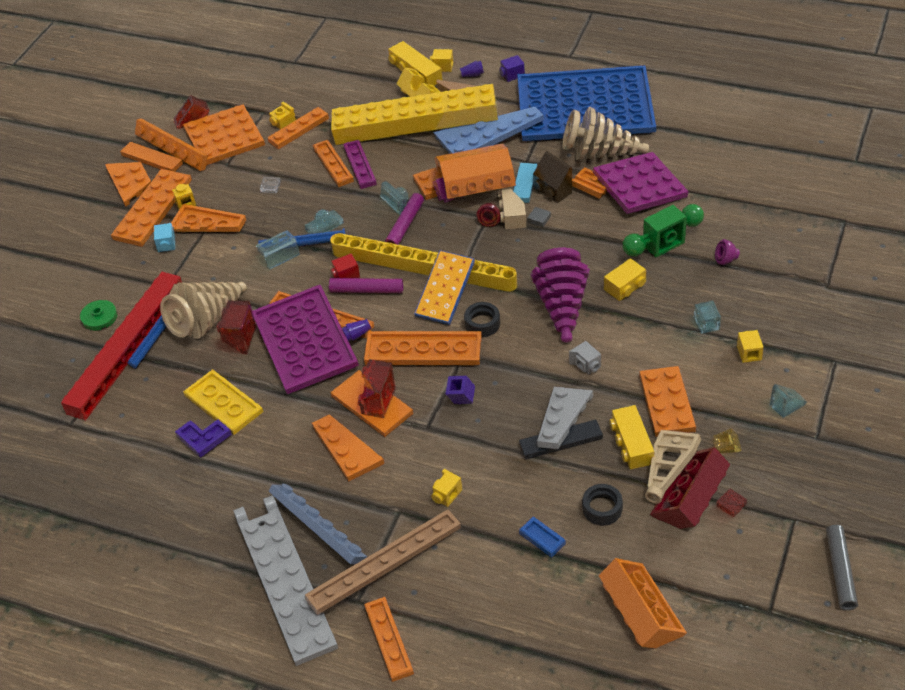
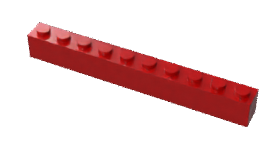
M162 271L155 278L152 285L145 291L142 298L135 304L132 311L125 317V320L115 330V333L105 343V346L95 356L88 368L85 369L82 376L74 383L72 389L64 396L61 404L66 415L84 421L87 420L128 365V361L160 318L161 301L170 294L174 284L182 283L180 276Z

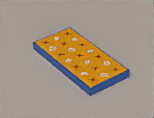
M440 250L414 313L415 317L450 325L473 268L474 258Z

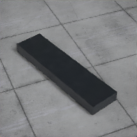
M595 419L571 426L568 435L558 449L538 447L537 440L539 435L520 439L519 445L526 460L603 439V433Z

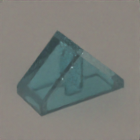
M774 384L772 387L770 406L783 418L807 403L794 389Z

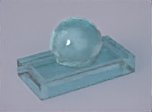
M385 181L381 184L380 197L397 213L401 214L406 206L408 192L403 187L394 188Z
M322 209L316 212L315 220L305 225V230L309 234L324 233L343 224L344 221L335 210L329 212Z

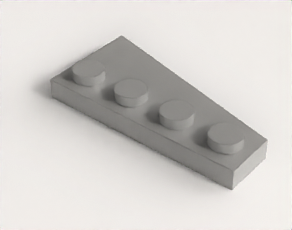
M554 387L537 440L538 447L552 449L560 447L568 435L570 427L577 422L580 412L585 410L588 400L591 401L593 398V390Z

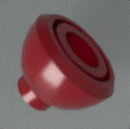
M492 203L481 205L476 213L478 222L485 227L496 226L501 218L499 208Z

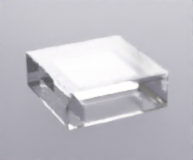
M264 177L260 186V192L277 193L281 179L279 177Z

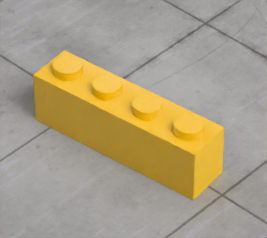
M404 41L388 49L390 63L397 66L401 71L405 67L416 70L424 77L422 83L435 86L437 80H443L442 69Z

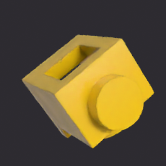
M282 102L280 107L269 113L270 123L280 130L296 121L294 108L285 102Z
M179 184L176 186V189L172 190L178 209L186 201L190 202L185 204L196 206L189 184Z
M443 469L442 477L437 479L433 485V494L431 495L433 501L448 507L462 491L461 477Z

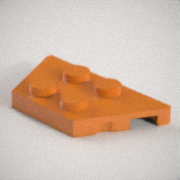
M141 162L105 164L125 207L130 204L129 200L134 196L136 198L141 196L151 183Z

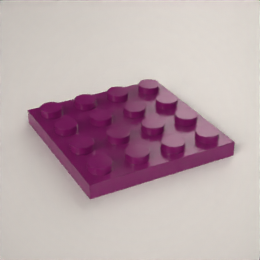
M653 152L593 167V173L597 176L600 183L606 187V190L627 214L688 197L689 191Z

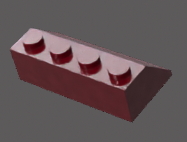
M715 447L696 451L692 459L665 491L661 502L654 506L650 515L679 529L695 527L699 523L702 513L709 506V501L713 494L718 490L719 483L726 476L730 463Z

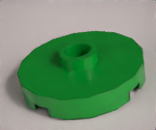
M97 300L87 304L82 309L80 320L85 328L99 331L105 326L106 328L111 326L116 321L118 315L116 307L112 302Z

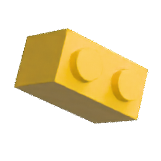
M631 258L604 276V290L618 301L628 297L633 291L646 283V269Z

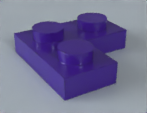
M219 419L203 431L191 420L175 431L176 436L200 458L232 435L231 430Z

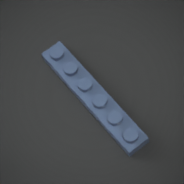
M272 484L269 492L347 562L357 564L367 558L361 552V548L358 545L347 540V536L337 531L333 527L332 522L323 519L317 509L307 505L306 500L296 495L292 487L287 484Z

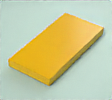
M213 369L183 391L186 398L215 421L219 419L231 430L233 435L264 412L260 405Z

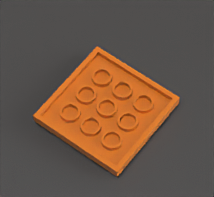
M244 104L183 124L193 147L208 155L206 165L265 146V141Z

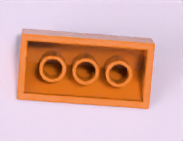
M615 558L600 573L599 577L603 582L604 589L611 595L614 600L613 604L620 610L625 624L631 628L635 635V640L640 646L656 649L687 634L643 563Z

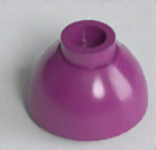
M722 239L715 249V259L720 265L729 264L734 259H738L740 254L739 249L726 239Z

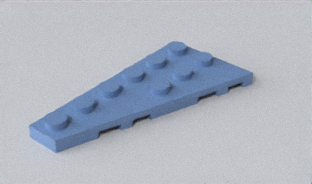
M531 107L500 115L498 120L480 121L475 124L456 126L434 132V135L448 153L451 154L497 144L543 121L544 116L536 107Z

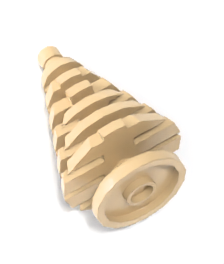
M592 107L587 108L581 125L579 111L572 110L569 115L562 147L565 150H570L577 137L575 145L576 160L583 159L585 155L586 159H593L595 155L596 158H603L606 153H608V157H613L617 151L618 156L625 155L627 150L629 155H634L637 151L643 154L649 151L648 144L639 143V138L633 136L631 139L629 131L625 130L622 133V126L618 124L614 126L612 120L609 118L605 120L604 115L600 112L596 114L595 109Z
M244 282L174 284L170 294L161 301L163 321L172 334L177 337H203L219 321L222 315L227 312V308H230L239 299L240 293L246 291V284Z

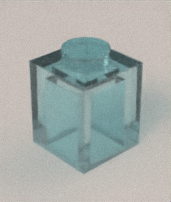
M714 301L695 304L694 319L701 334L720 330L721 316Z

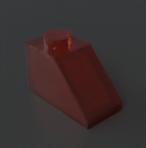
M190 95L173 118L176 128H184L183 124L208 116L210 110L207 102Z

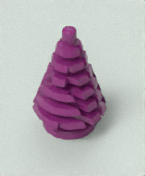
M565 247L553 248L538 255L537 267L531 271L530 277L535 284L537 292L540 293L542 302L546 303L545 307L555 323L556 330L561 333V341L569 343L573 339L571 332L577 324L578 310L581 308V300L584 296L590 268H587L588 265L581 262V254L577 250Z

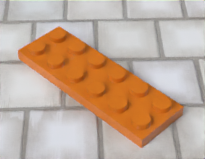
M161 169L111 234L112 240L143 247L154 232V225H159L174 205L175 198L172 190L176 189V186L179 184H189L192 180L191 176Z
M368 331L364 363L365 365H480L481 331Z

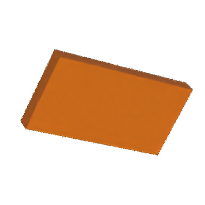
M360 370L331 392V397L384 437L413 415L412 408Z

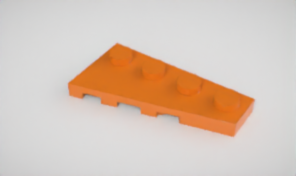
M330 414L312 422L313 429L348 482L385 464L384 459Z

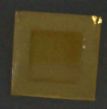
M732 428L713 436L715 448L720 453L741 451L738 435Z

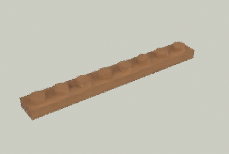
M446 510L306 593L305 600L318 615L459 530L461 523L449 510Z

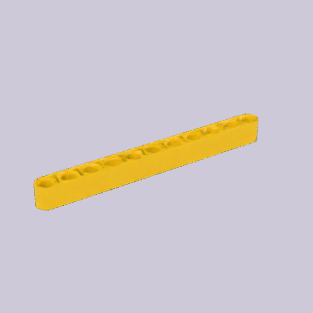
M341 233L333 235L330 239L333 255L336 257L352 254L354 259L359 262L430 276L438 256L437 252ZM475 260L467 283L510 292L517 288V272L512 267Z

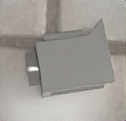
M585 341L569 351V364L576 365L580 370L589 375L601 367V354Z

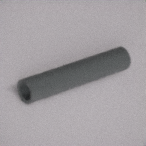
M831 525L826 528V535L839 606L842 610H853L858 607L844 528L841 525Z

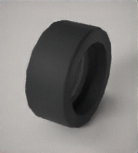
M474 303L464 313L467 331H481L482 337H488L499 330L500 313L498 308L491 303ZM480 315H487L493 318L485 324H477L471 321Z
M596 484L589 487L584 492L582 498L584 516L591 523L600 526L616 522L621 517L623 511V499L619 490L608 484ZM604 497L612 500L615 503V507L609 511L600 512L591 508L590 502L596 498Z

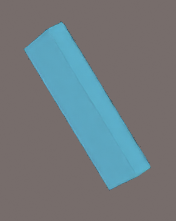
M520 163L516 186L513 192L526 203L530 202L533 189V173L537 164Z

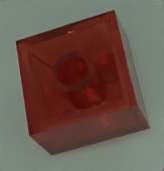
M228 300L226 307L222 310L221 321L217 324V332L220 333L223 342L242 354L247 355L256 330L250 302Z
M369 359L367 366H364L362 369V378H364L365 384L363 393L358 397V406H360L361 414L384 418L396 390L393 366L389 362Z

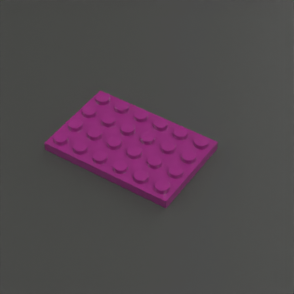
M321 285L251 311L287 394L359 366L358 360Z

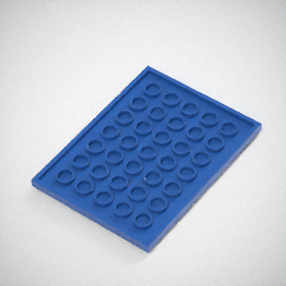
M645 65L517 74L520 110L536 107L544 116L543 121L522 131V141L563 139L571 111L577 110L580 112L581 125L588 107L594 108L596 114L598 112L603 114L605 120L607 118L612 120L614 126L616 124L622 126V133L625 130L631 134L656 132V122Z

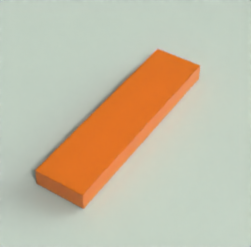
M328 140L313 145V150L338 187L354 182L353 176Z
M129 142L120 151L124 157L158 169L175 172L183 164L182 159L133 142Z
M383 597L365 603L364 606L392 682L414 675L386 598Z

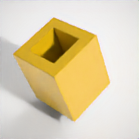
M434 49L430 60L438 65L442 72H452L454 63L453 50Z
M758 330L739 332L737 348L742 363L762 360L764 347Z

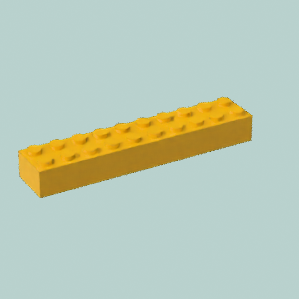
M485 84L476 87L332 109L331 130L335 144L340 145L355 140L366 141L475 124L480 121L498 120L493 84Z

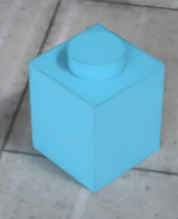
M172 223L154 225V241L158 252L175 250V233Z

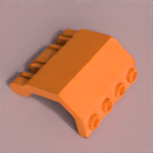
M503 143L435 157L436 167L441 169L447 199L516 186L509 151Z

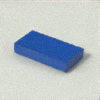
M534 516L519 529L521 536L551 558L566 544L564 538Z

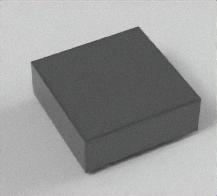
M535 207L527 217V222L544 227L551 217V212Z

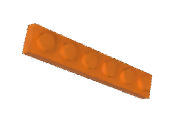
M137 119L135 135L176 158L182 159L183 162L200 171L206 169L208 156L206 153L143 119Z

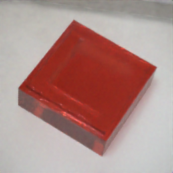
M730 488L717 501L716 506L735 517L747 504V499Z

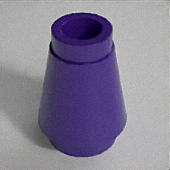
M477 60L460 68L462 77L481 76L484 73L482 62H477Z
M365 319L345 324L346 326L342 328L347 340L354 341L370 330L371 326L368 320Z

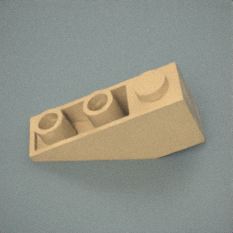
M510 187L498 189V199H502L499 200L500 211L503 210V212H500L501 223H505V229L526 228L524 202Z

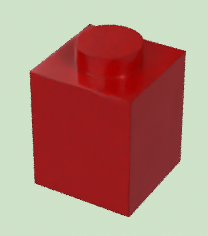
M352 254L331 261L333 268L330 271L333 278H360L359 267Z

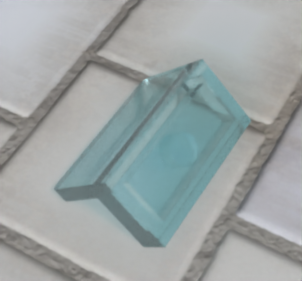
M287 230L256 245L258 252L264 256L269 269L300 254L295 237Z

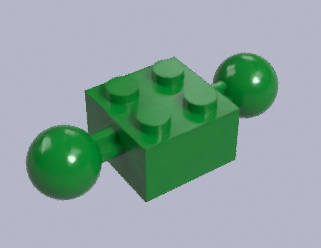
M689 204L681 212L676 206L671 205L644 219L643 235L636 233L627 235L622 242L623 251L628 256L636 257L641 255L646 248L657 258L684 244L686 226L696 227L700 225L704 219L703 209L699 205Z

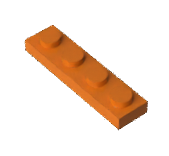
M317 107L269 136L268 142L279 150L328 120L329 115Z

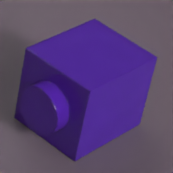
M518 55L500 61L501 67L499 72L507 82L518 79L517 74H525L524 62Z
M448 376L446 396L454 404H473L475 391L473 382L467 376Z

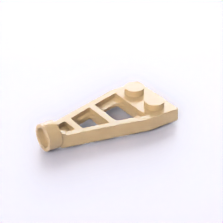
M667 430L660 431L653 448L655 453L651 461L648 489L645 494V498L649 502L655 504L661 502L665 491L695 455L701 441L700 434ZM665 451L681 453L675 462L662 460ZM659 468L671 470L666 477L657 476Z

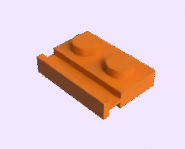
M585 167L572 179L573 187L599 199L602 194L607 192L606 187L600 183L593 171Z

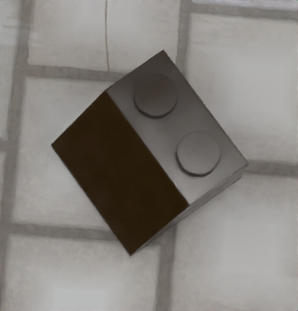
M546 151L533 173V187L556 203L560 202L572 194V166Z

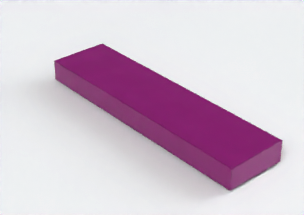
M355 140L344 143L345 153L360 189L377 185L360 141Z

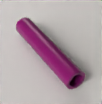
M412 194L384 242L400 244L424 202L421 194Z
M330 278L329 280L330 293H403L404 288L403 279Z

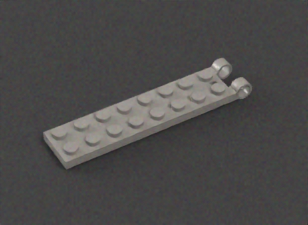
M271 495L263 499L268 512L266 515L249 521L244 507L235 509L233 512L295 665L298 666L336 650L338 646L324 613L322 612L317 615L305 600V594L313 590V587L286 528L274 496Z

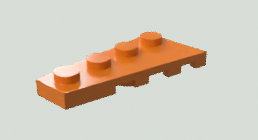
M183 204L171 223L174 232H240L246 222V216Z

